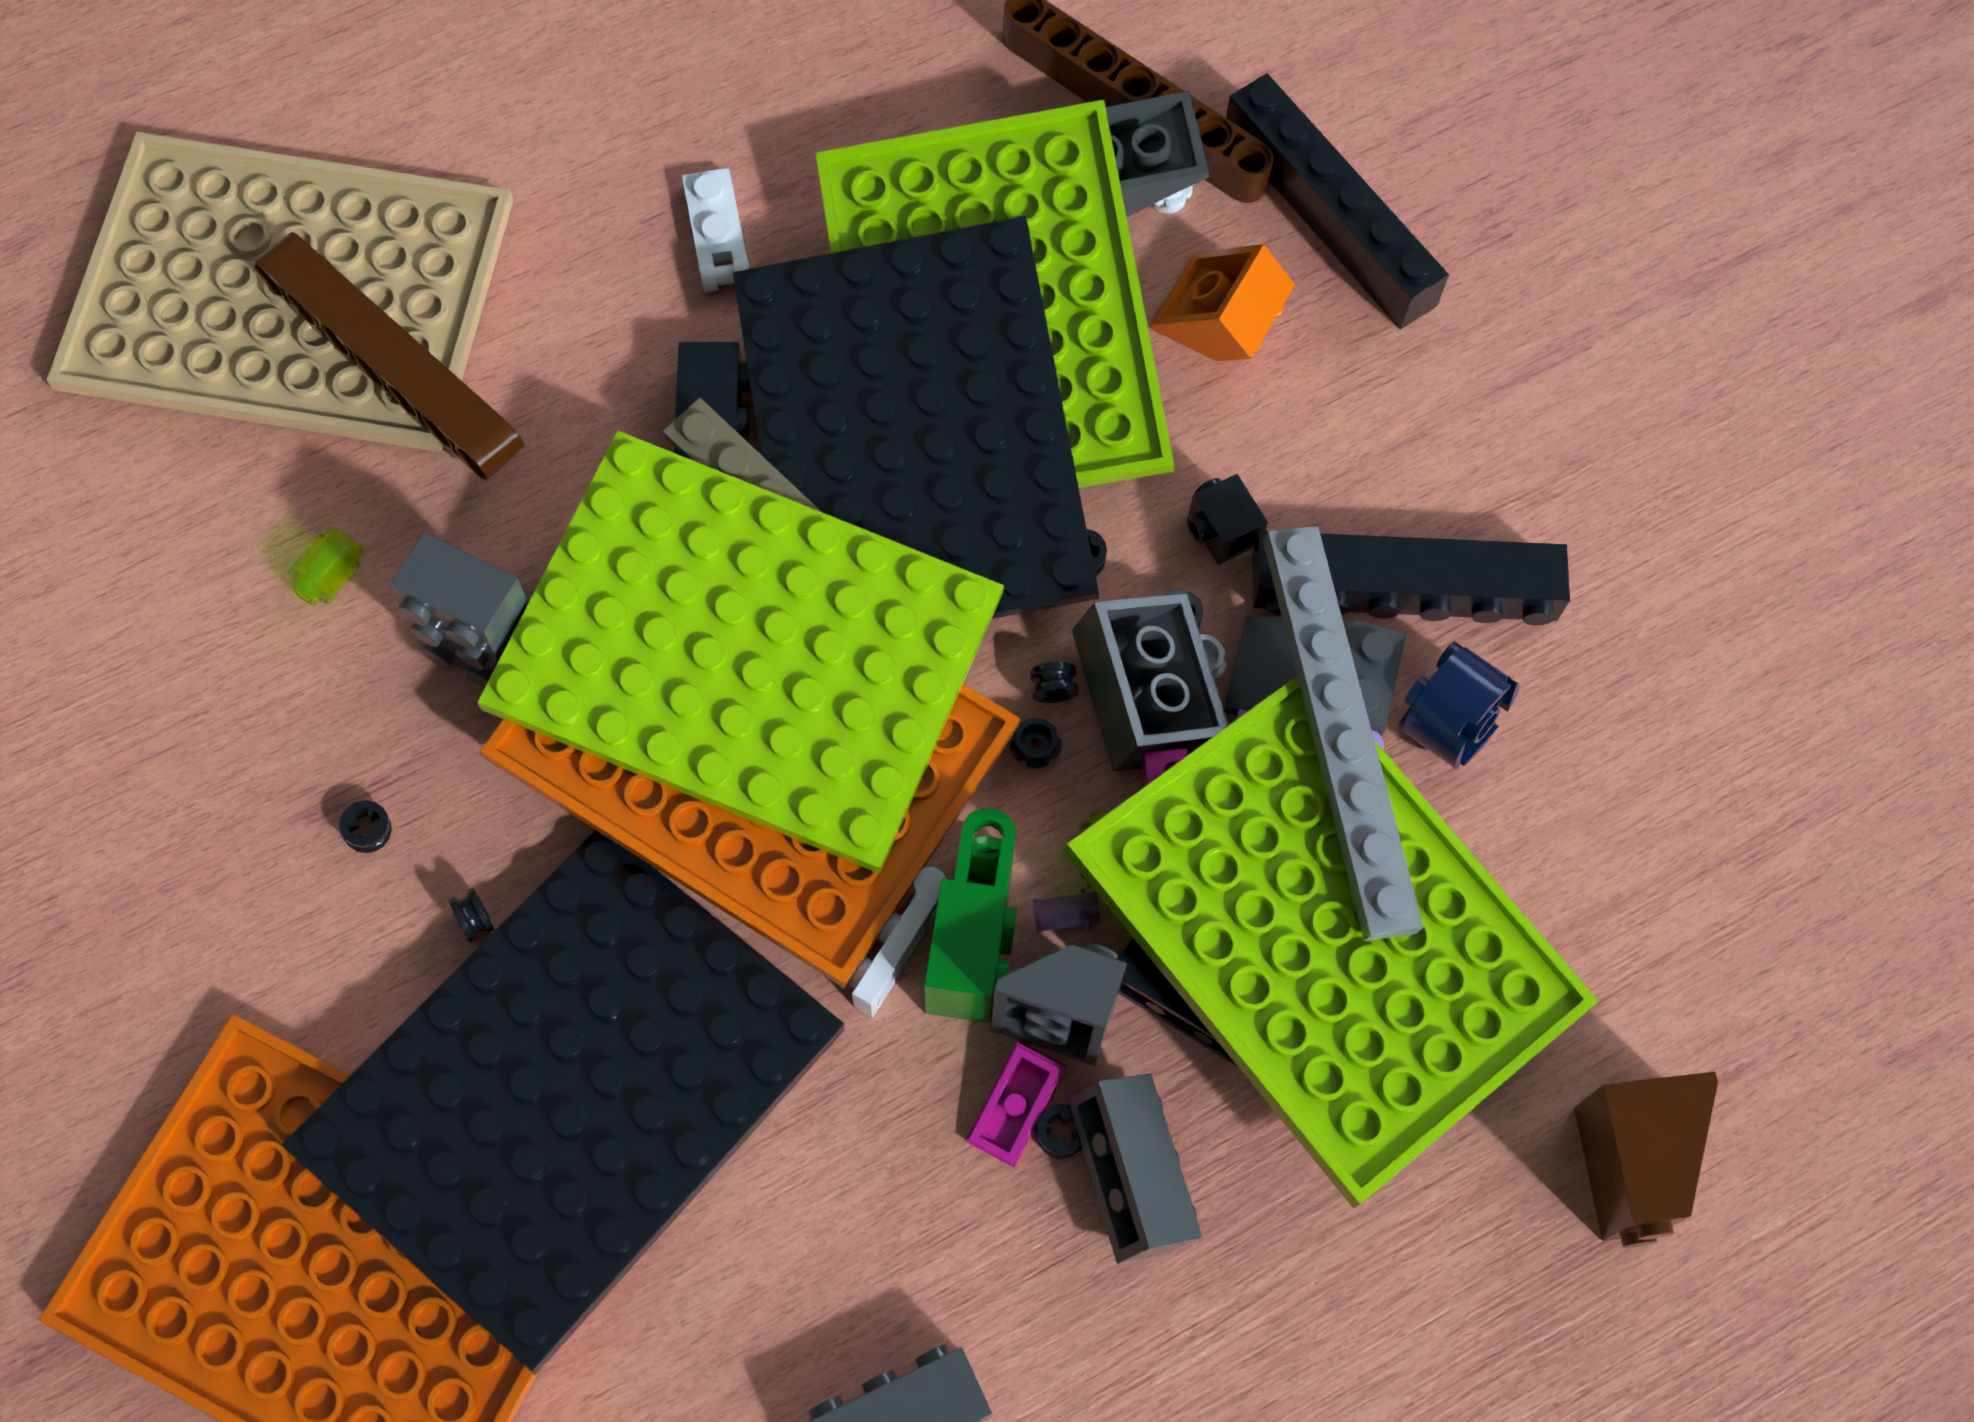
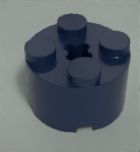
M1454 641L1440 656L1436 665L1439 669L1431 679L1428 680L1422 676L1409 690L1404 702L1411 707L1402 717L1399 727L1409 737L1453 768L1458 769L1459 764L1465 766L1492 737L1499 727L1495 724L1500 713L1499 707L1507 712L1509 711L1518 694L1520 685L1473 651Z

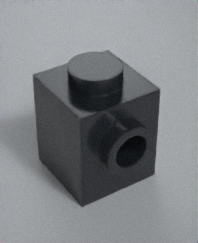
M1238 474L1222 481L1220 478H1214L1198 487L1193 494L1187 517V525L1191 535L1197 543H1205L1218 565L1253 549L1259 531H1266L1268 521Z

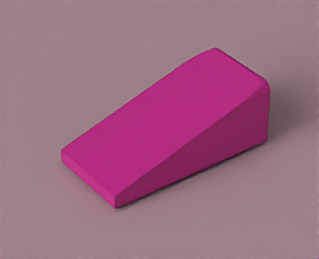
M1016 1041L965 1141L1014 1168L1035 1131L1042 1113L1046 1110L1068 1066L1023 1041Z

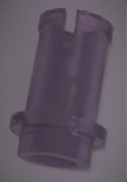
M1080 888L1081 894L1039 900L1038 898L1032 899L1036 932L1042 933V931L1081 926H1085V931H1091V925L1101 924L1097 892L1086 893V888Z

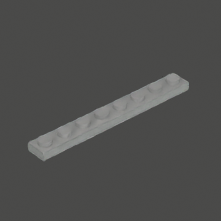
M1318 526L1268 531L1263 539V544L1363 940L1370 941L1416 934L1423 928L1319 528Z

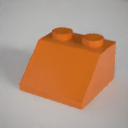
M1264 244L1195 252L1150 325L1156 332L1215 361L1252 359L1253 355L1261 348L1263 339L1275 318L1283 311L1284 303L1293 290L1295 283Z

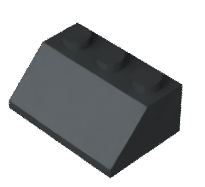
M1187 593L1094 602L1073 627L1072 633L1113 772L1141 768L1144 752L1187 749L1188 755L1229 726Z
M1085 944L1084 948L1069 945L998 979L994 989L991 1031L1095 1066L1116 1004L1127 963L1117 960L1118 955L1114 951L1100 945Z

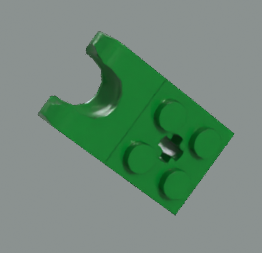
M983 808L973 811L966 817L961 831L954 880L942 878L924 986L925 1014L990 1023L996 983L999 978L1008 974L1009 961L1000 960V954L1011 955L1017 913L1016 907L1007 906L1013 869L1016 837L1015 824L1009 815L993 808ZM991 826L999 830L1003 839L992 836L974 837V834L982 827Z

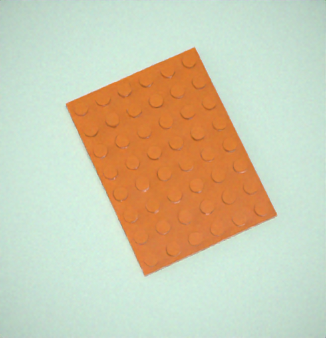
M963 683L880 874L505 719L502 720L479 752L482 758L845 989L857 968L914 885V880L920 871L926 867L1018 728L1021 718Z
M234 1014L228 1020L38 1319L40 1322L221 1422H512L538 1373L536 1375L532 1374L282 1147V1144L350 1075Z

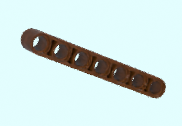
M1006 0L1004 3L1003 42L1011 52L1086 102L1104 100L1105 107L1185 92L1047 0ZM1190 95L1209 171V178L1205 180L1239 202L1252 203L1258 201L1267 191L1273 166V153L1265 143Z
M291 231L252 263L259 276L280 298L481 479L488 480L525 447L519 434L501 415L295 232Z

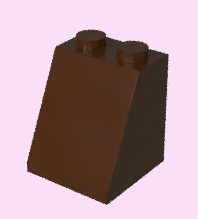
M1716 1071L1603 1084L1574 1107L1602 1241L1621 1239L1623 1248L1657 1243V1238L1673 1235L1674 1225L1691 1217L1718 1086Z

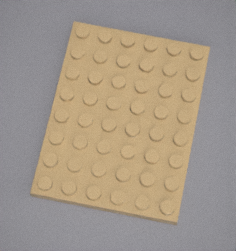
M136 132L46 381L55 391L442 452L443 444L280 298L263 281L252 263L291 231L295 232L462 381L512 208L513 197L510 189Z

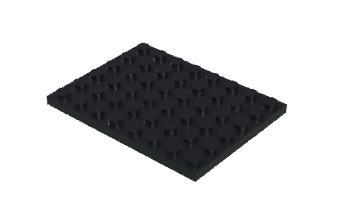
M1026 216L733 272L761 455L822 513L1004 585L1003 594L992 619L1099 599V590Z
M595 830L282 1144V1147L532 1374L536 1375L843 1033L845 1023L654 867Z

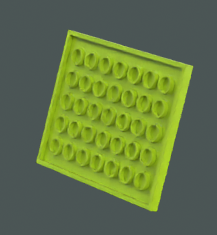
M1104 100L815 152L831 253L1026 216L1078 487L1085 488L1174 472L1173 454Z
M617 430L477 703L480 709L880 874L1001 599L1004 585Z
M1296 676L1068 842L1063 851L1354 1209L1599 1001L1376 741L1377 753L1423 928L1416 934L1370 941L1363 940Z

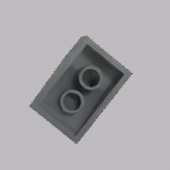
M1189 91L1105 107L1126 216L1209 178V171Z
M1246 616L1224 705V712L1237 715L1239 709L1249 711L1297 676L1282 617ZM1343 620L1371 730L1378 732L1382 736L1387 726L1406 633L1356 620Z

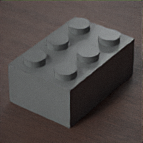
M424 532L389 584L400 605L398 610L407 618L411 625L410 632L418 638L423 647L421 652L440 666L449 667L453 663L467 670L466 674L470 679L486 687L528 605L519 579Z

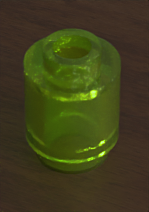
M330 527L325 534L319 533L288 570L287 574L293 581L290 589L298 597L311 605H316L318 601L330 604L360 567L359 558L364 553L363 548L352 537L335 527Z

